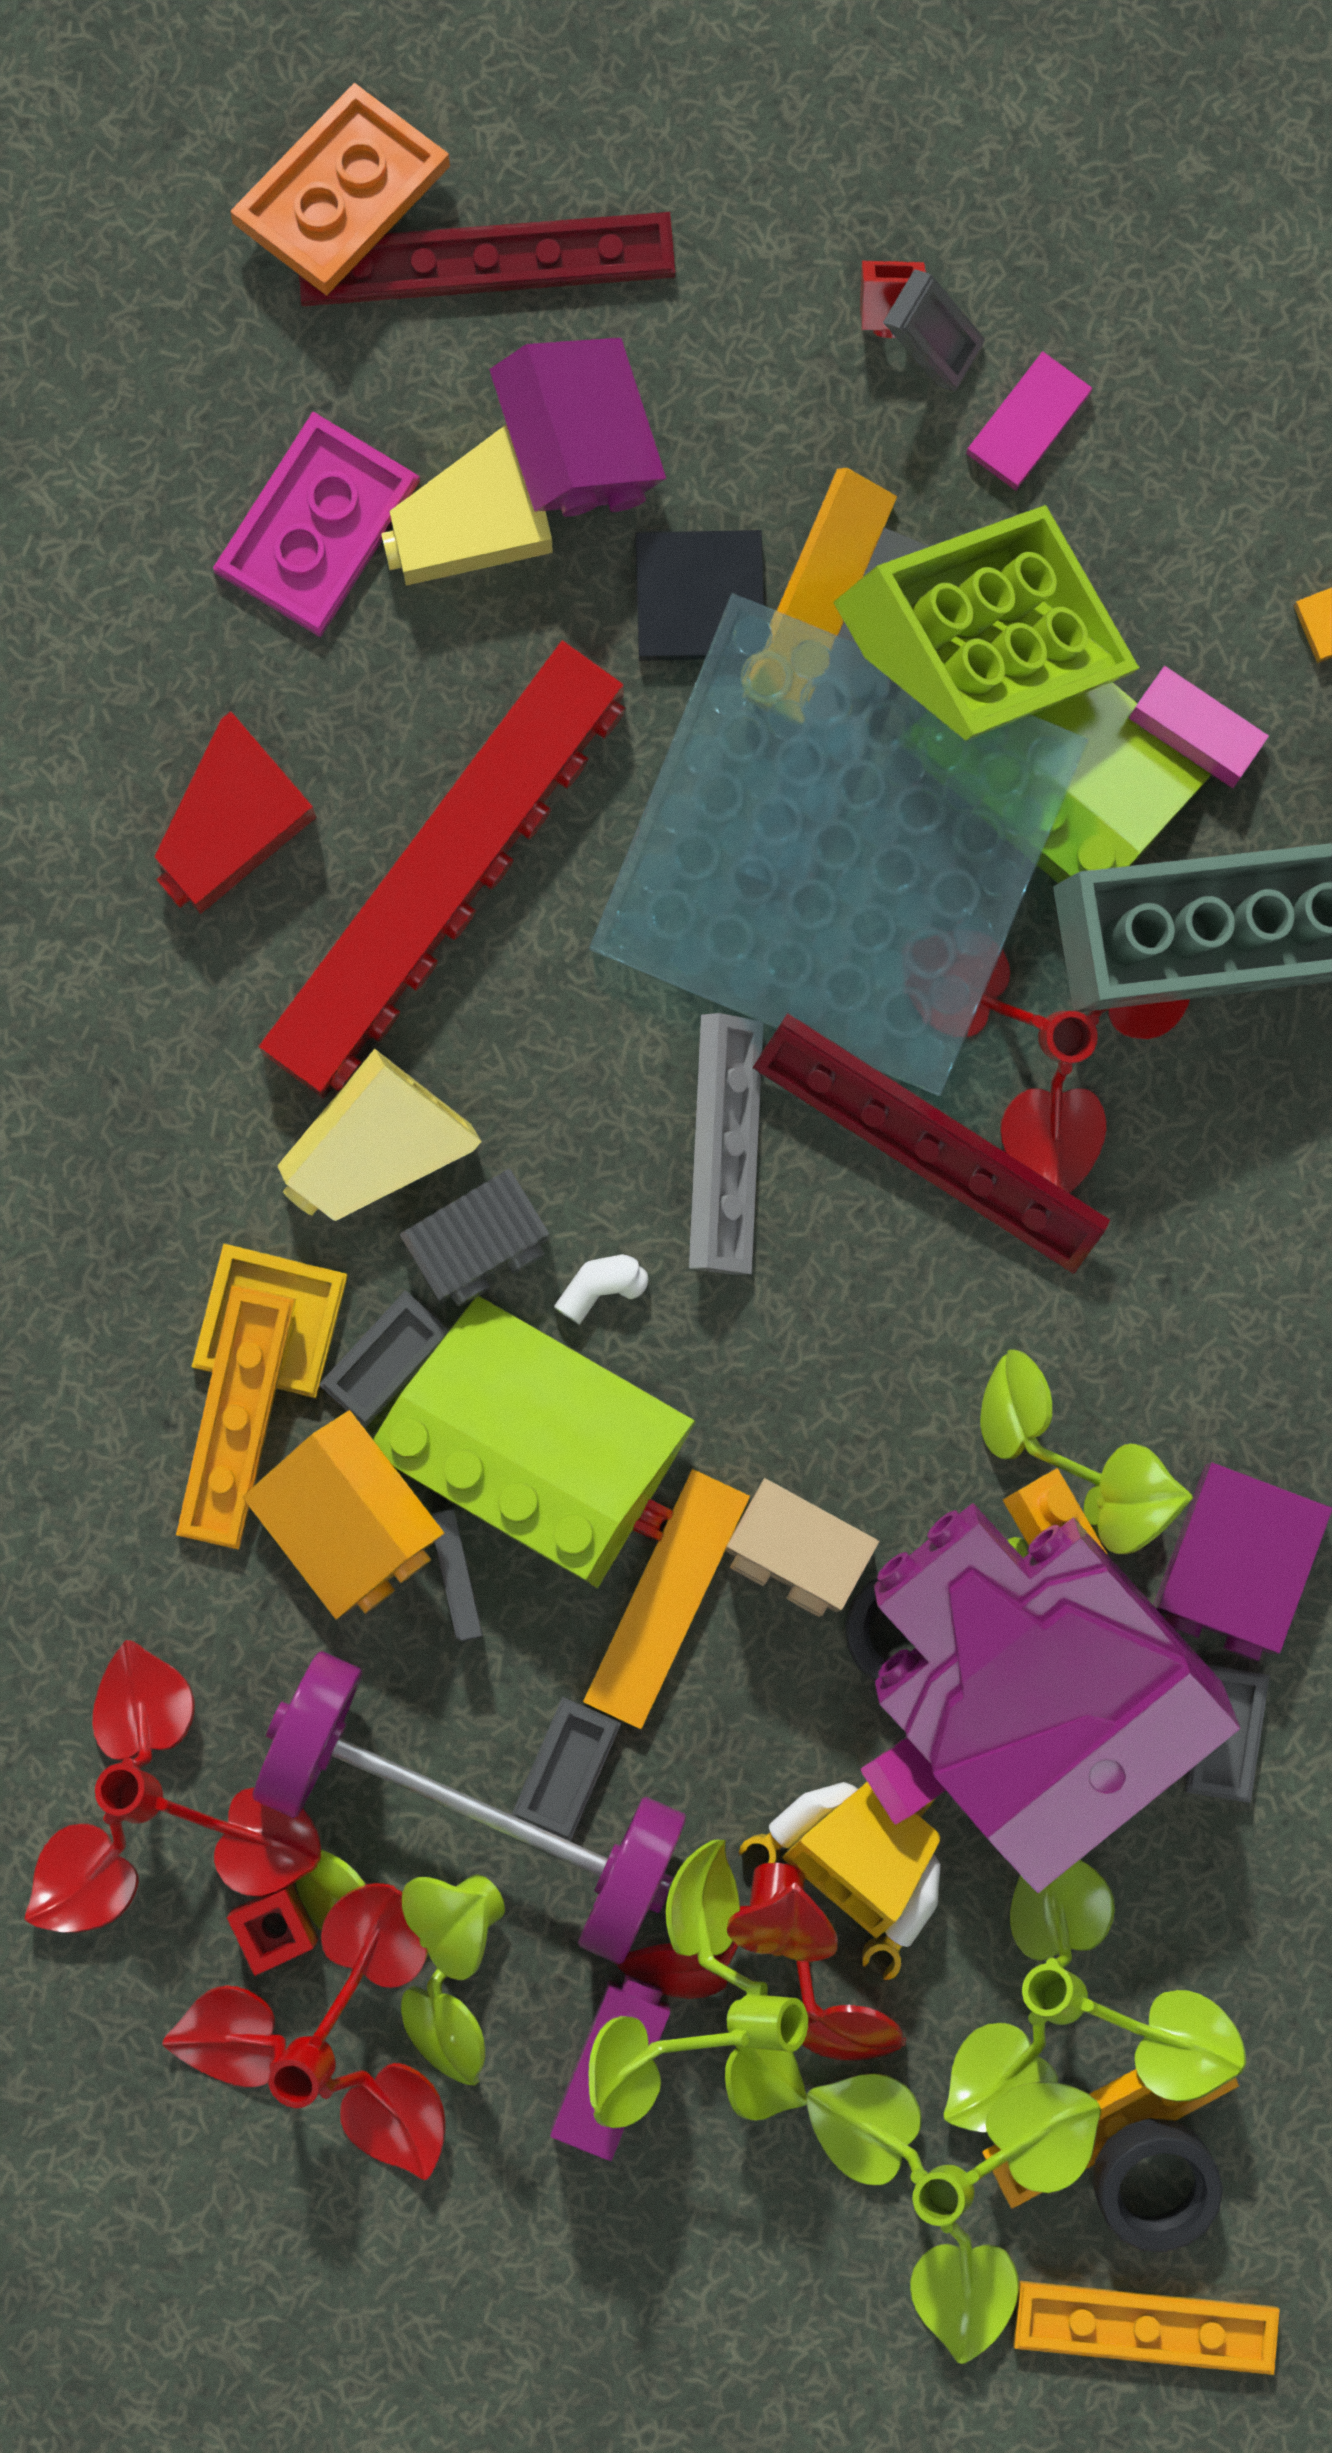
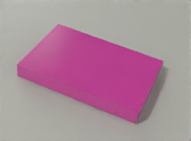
M312 412L214 565L213 571L321 638L382 542L381 533L388 532L392 526L389 511L411 496L420 482V476L317 413Z

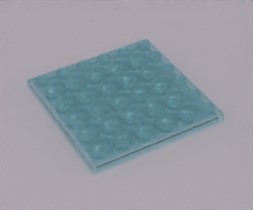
M731 593L589 950L775 1028L779 1027L787 1013H789L874 1069L932 1094L941 1096L1080 764L1089 738L1029 715L965 741L865 659L857 643Z

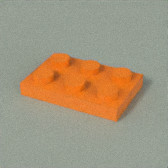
M354 83L230 211L232 224L327 296L450 167L449 153Z

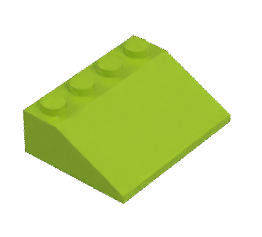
M1046 505L877 565L833 602L864 658L965 741L1129 676L1139 669Z
M1113 682L967 741L929 710H926L905 734L901 747L905 753L1057 883L1082 871L1133 866L1212 775L1130 720L1129 716L1137 703Z
M478 1296L472 1301L400 1394L373 1441L397 1471L598 1589L632 1532L635 1522L642 1515L645 1505L652 1498L696 1422Z

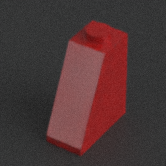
M231 711L220 720L154 856L160 868L164 871L156 879L161 888L179 908L190 902L200 914L317 818L313 806Z

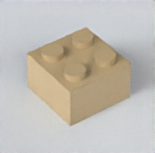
M764 1478L730 1538L725 1552L735 1557L730 1566L732 1570L762 1586L766 1584L769 1577L778 1580L791 1588L786 1597L787 1600L820 1617L823 1616L827 1608L834 1612H839L843 1609L879 1541Z

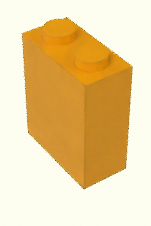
M350 1410L311 1434L242 1496L335 1619H338L357 1605L366 1614L395 1591L389 1580L395 1576L400 1583H403L428 1564L432 1559L425 1552V1549L444 1534L437 1522Z

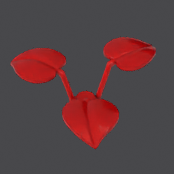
M953 930L909 942L902 950V975L908 996L921 1017L936 1030L955 1037L976 1035L984 1028L990 1009L1039 1030L1038 1042L1041 1050L1050 1059L1058 1061V1068L1051 1081V1090L1049 1092L1038 1088L1027 1089L1010 1102L1001 1120V1143L1005 1153L1066 1192H1072L1089 1174L1101 1152L1106 1135V1117L1103 1106L1093 1092L1081 1088L1063 1091V1083L1067 1075L1072 1072V1063L1083 1061L1093 1053L1098 1040L1096 1025L1099 1023L1100 1016L1108 1010L1110 1023L1115 1030L1130 1038L1148 1040L1160 1037L1175 1027L1189 1006L1190 999L1089 1011L1087 1015L1078 1011H1058L1044 1018L1041 1015L1027 1012L996 999L1008 986L1010 967L1003 949L987 935L970 930Z
M126 1640L111 1659L102 1677L94 1703L92 1721L93 1732L98 1746L106 1756L122 1761V1763L106 1768L98 1777L95 1785V1798L100 1808L106 1812L103 1820L106 1824L110 1825L113 1843L103 1829L91 1824L69 1825L55 1833L39 1855L34 1872L31 1898L24 1919L29 1924L42 1929L63 1933H78L101 1928L119 1918L133 1901L139 1884L136 1868L128 1860L119 1856L126 1847V1838L122 1826L123 1820L133 1824H141L151 1820L158 1811H162L223 1833L214 1851L216 1870L223 1882L232 1890L253 1897L269 1896L288 1888L317 1868L321 1860V1844L318 1831L304 1808L299 1816L292 1818L254 1801L252 1796L254 1787L241 1790L232 1799L228 1813V1822L163 1798V1790L159 1781L153 1775L140 1769L151 1762L152 1749L169 1750L184 1739L193 1722L195 1700L190 1685L178 1670L154 1656L136 1642Z
M766 1863L756 1867L753 1874L750 1905L740 1906V1911L729 1918L726 1931L733 1941L722 1954L713 1955L714 1958L723 1965L728 1966L738 1946L751 1952L772 1954L774 1956L784 1955L787 1958L796 1960L802 2001L809 2017L807 2034L802 2045L816 2054L831 2059L857 2061L878 2058L906 2046V2037L903 2038L899 2025L877 2010L855 2005H839L823 2010L818 2006L814 1998L809 1962L820 1961L835 1954L838 1944L836 1932L823 1911L804 1891L805 1875L801 1870L782 1863ZM671 1943L629 1952L623 1963L616 1964L623 1973L662 1988L661 1992L664 1995L676 1998L697 1999L708 1997L724 1990L727 1985L725 1979L708 1971L699 1964L697 1953L691 1956L679 1955L673 1949Z
M366 1884L342 1896L333 1905L323 1923L321 1940L325 1955L332 1962L344 1967L353 1968L313 2036L299 2037L293 2040L286 2049V2039L281 2035L273 2034L275 2017L269 2005L262 1998L247 1989L227 1985L210 1989L201 1995L182 2019L165 2036L162 2045L191 2067L223 2082L242 2087H257L268 2083L273 2096L280 2103L291 2108L306 2107L319 2094L322 2098L329 2099L335 2091L351 2087L342 2099L340 2107L341 2125L350 2141L364 2153L378 2161L405 2169L425 2181L434 2171L445 2141L444 2108L434 2085L417 2070L400 2063L385 2066L375 2079L363 2070L335 2079L331 2078L335 2071L336 2060L331 2046L326 2042V2038L361 1982L363 1975L379 1986L388 1988L399 1987L411 1982L420 1973L428 1955L427 1948H423L420 1945V1938L410 1929L405 1920L402 1909V1891L389 1884Z

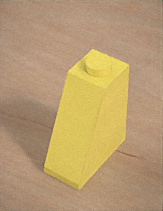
M507 424L390 510L393 531L381 533L389 570L402 568L406 586L553 553L552 536L546 511L534 512Z
M374 1049L277 1166L287 1185L283 1193L296 1206L311 1216L319 1209L332 1220L337 1221L473 1152L482 1141L467 1120Z

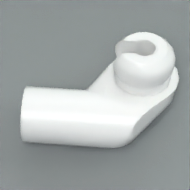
M623 1254L588 1261L577 1272L554 1308L580 1325L600 1295L619 1293L628 1299L639 1297L648 1285V1274L642 1267H639L638 1261L635 1258Z

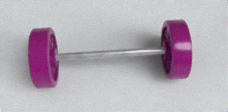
M318 1652L308 1666L290 1704L281 1701L272 1718L265 1737L273 1740L253 1790L252 1796L254 1801L295 1818L299 1816L322 1770L326 1771L333 1757L600 1876L593 1891L598 1896L578 1944L579 1947L616 1964L623 1963L648 1909L659 1914L669 1893L674 1877L665 1874V1870L685 1825L686 1815L649 1797H644L634 1813L620 1846L614 1844L608 1858L341 1739L347 1725L344 1721L356 1695L363 1673L361 1668L326 1652Z

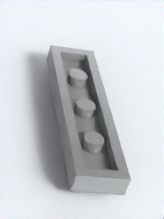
M721 1013L701 1015L689 1269L732 1275L752 1274L761 1074L752 1067L762 1053V1021Z

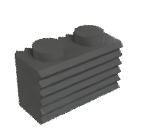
M507 1169L460 1197L455 1202L448 1204L443 1209L438 1210L433 1215L400 1234V1237L440 1304L453 1298L459 1307L487 1291L490 1285L486 1277L508 1265L512 1274L542 1258L545 1252L540 1245L550 1239V1234L512 1171Z

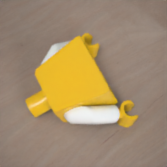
M845 1782L804 1793L769 1824L770 1833L752 1836L744 1841L739 1849V1856H741L752 1844H762L769 1851L770 1858L768 1863H778L780 1849L782 1847L788 1848L789 1850L782 1859L791 1866L801 1870L809 1882L875 1937L864 1945L862 1951L863 1967L869 1963L870 1957L877 1951L884 1950L893 1956L892 1963L883 1974L884 1980L892 1979L899 1973L901 1968L900 1949L902 1946H911L938 1905L941 1864L934 1851L941 1837L932 1826L921 1818L935 1799L895 1825L868 1782L859 1789ZM883 1932L887 1934L886 1937H879Z

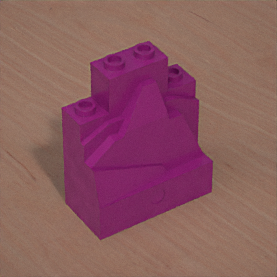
M972 1503L960 1514L956 1510L945 1514L931 1527L927 1534L928 1540L910 1555L907 1552L896 1555L878 1573L877 1579L879 1581L874 1584L878 1607L915 1648L912 1651L902 1649L892 1655L879 1670V1678L875 1680L879 1704L906 1732V1737L931 1763L934 1777L990 1843L1027 1883L1039 1893L1241 1728L1222 1681L1074 1517L1062 1527L1053 1525L1042 1531L1028 1548L1029 1554L1023 1558L976 1505Z

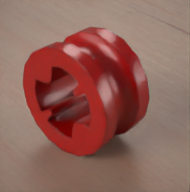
M649 1499L642 1515L633 1526L635 1529L633 1531L661 1542L664 1534L661 1532L660 1526L663 1521L671 1520L674 1512Z

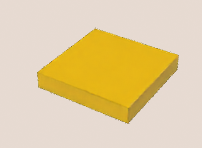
M223 1243L192 1368L210 1373L213 1371L231 1286L233 1284L285 1295L297 1299L276 1389L317 1399L320 1388L319 1384L323 1377L348 1274Z

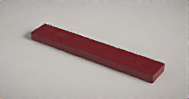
M670 212L386 233L327 296L299 275L302 306L675 278Z
M787 1013L752 1067L760 1074L1073 1274L1109 1225L1110 1219L789 1013Z

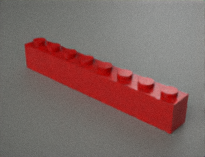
M563 640L559 643L258 1047L265 1057L323 1099L332 1088L338 1092L362 1065L363 1062L355 1056L367 1040L372 1037L377 1042L381 1041L396 1022L401 1011L393 1005L405 989L409 986L413 990L418 991L432 974L438 964V960L431 954L443 938L447 935L452 940H456L467 927L476 912V909L470 906L469 903L481 887L485 885L493 890L505 876L514 861L512 857L507 855V852L522 834L526 838L531 839L543 825L551 812V808L544 803L557 785L560 784L568 789L581 774L589 760L582 752L597 733L605 739L621 720L626 711V707L619 703L624 697V684Z

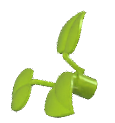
M1008 1350L1007 1354L1000 1359L990 1377L982 1401L980 1428L987 1447L997 1457L1009 1460L1017 1458L1026 1448L1030 1455L1095 1484V1487L1091 1488L1085 1497L1084 1514L1089 1523L1093 1525V1530L1098 1539L1109 1551L1115 1554H1131L1142 1549L1158 1537L1193 1499L1190 1492L1171 1476L1158 1456L1143 1445L1125 1444L1118 1448L1106 1462L1102 1473L1095 1472L1041 1446L1036 1437L1047 1430L1052 1420V1398L1048 1383L1038 1366L1024 1352ZM1013 1537L1007 1540L1023 1558L1029 1554V1545L1025 1539Z
M716 1839L704 1844L693 1852L679 1868L667 1897L666 1925L672 1947L677 1954L691 1956L697 1953L698 1962L703 1968L747 1992V1995L741 2000H736L728 2011L727 2028L729 2033L656 2041L649 2045L646 2028L637 2018L619 2016L607 2022L599 2031L594 2041L589 2061L590 2102L595 2110L594 2118L601 2126L609 2128L626 2127L634 2124L648 2113L660 2091V2074L653 2061L658 2055L735 2045L737 2048L734 2049L727 2060L725 2084L729 2102L738 2116L748 2120H763L782 2111L807 2105V2094L793 2053L803 2044L807 2034L808 2015L804 2004L797 1998L767 1995L768 1986L766 1982L752 1981L718 1962L713 1956L722 1954L731 1945L733 1940L727 1934V1923L732 1915L740 1911L735 1878L726 1858V1840Z
M322 1849L321 1860L317 1868L296 1881L301 1901L309 1916L321 1931L325 1918L333 1905L349 1891L366 1885L357 1872L347 1863ZM479 1874L470 1876L457 1886L434 1878L417 1877L408 1882L403 1889V1914L410 1929L420 1938V1945L423 1948H427L437 1970L427 1983V1991L420 1987L412 1986L403 1993L401 2001L403 2024L415 2047L435 2068L458 2082L475 2086L480 2082L478 2077L485 2062L483 2034L476 2018L460 2000L452 1995L442 1994V1984L447 1976L456 1980H465L478 1970L486 1946L488 1927L503 1917L505 1912L504 1901L497 1887L489 1879Z
M1079 1860L1039 1893L1020 1875L1010 1910L1012 1936L1016 1945L1027 1957L1033 1960H1047L1046 1964L1036 1966L1027 1974L1022 1986L1023 2000L1032 2011L1028 2016V2021L1033 2025V2043L1030 2044L1027 2035L1021 2029L1006 2023L986 2024L972 2032L962 2043L952 2066L950 2091L944 2111V2119L948 2123L963 2129L987 2133L985 2127L987 2114L993 2104L1003 2094L1023 2084L1033 2082L1058 2083V2076L1052 2065L1038 2057L1046 2046L1045 2023L1047 2021L1058 2025H1065L1076 2021L1086 2012L1130 2032L1144 2036L1135 2052L1137 2073L1145 2086L1154 2094L1177 2102L1202 2098L1241 2075L1246 2066L1244 2044L1238 2029L1230 2017L1212 2000L1195 1992L1175 1990L1162 1993L1156 1997L1150 2008L1149 2025L1138 2022L1088 1999L1087 1989L1082 1980L1064 1968L1072 1961L1071 1949L1088 1951L1098 1946L1104 1940L1114 1920L1115 1904L1112 1891L1106 1880L1091 1866Z
M873 2073L861 2074L813 2088L807 2093L806 2097L810 2121L821 2146L837 2168L857 2182L867 2185H883L890 2182L897 2175L902 2163V2157L905 2158L912 2171L910 2178L916 2184L912 2197L916 2213L926 2223L941 2226V2230L944 2233H950L959 2243V2247L951 2244H940L929 2249L913 2269L910 2291L912 2301L920 2318L946 2346L953 2358L960 2364L972 2360L985 2351L1003 2332L1015 2310L1019 2294L1018 2273L1009 2254L1001 2247L991 2244L981 2245L972 2249L969 2235L956 2222L972 2205L974 2199L973 2184L1008 2161L1013 2178L1024 2188L1036 2192L1051 2193L1070 2186L1082 2175L1091 2160L1101 2116L1099 2103L1080 2089L1061 2083L1033 2082L1015 2087L1003 2094L993 2104L986 2117V2131L991 2140L1001 2149L999 2152L967 2173L954 2165H941L928 2173L924 2170L918 2153L908 2146L920 2132L922 2116L914 2094L906 2085L888 2075Z

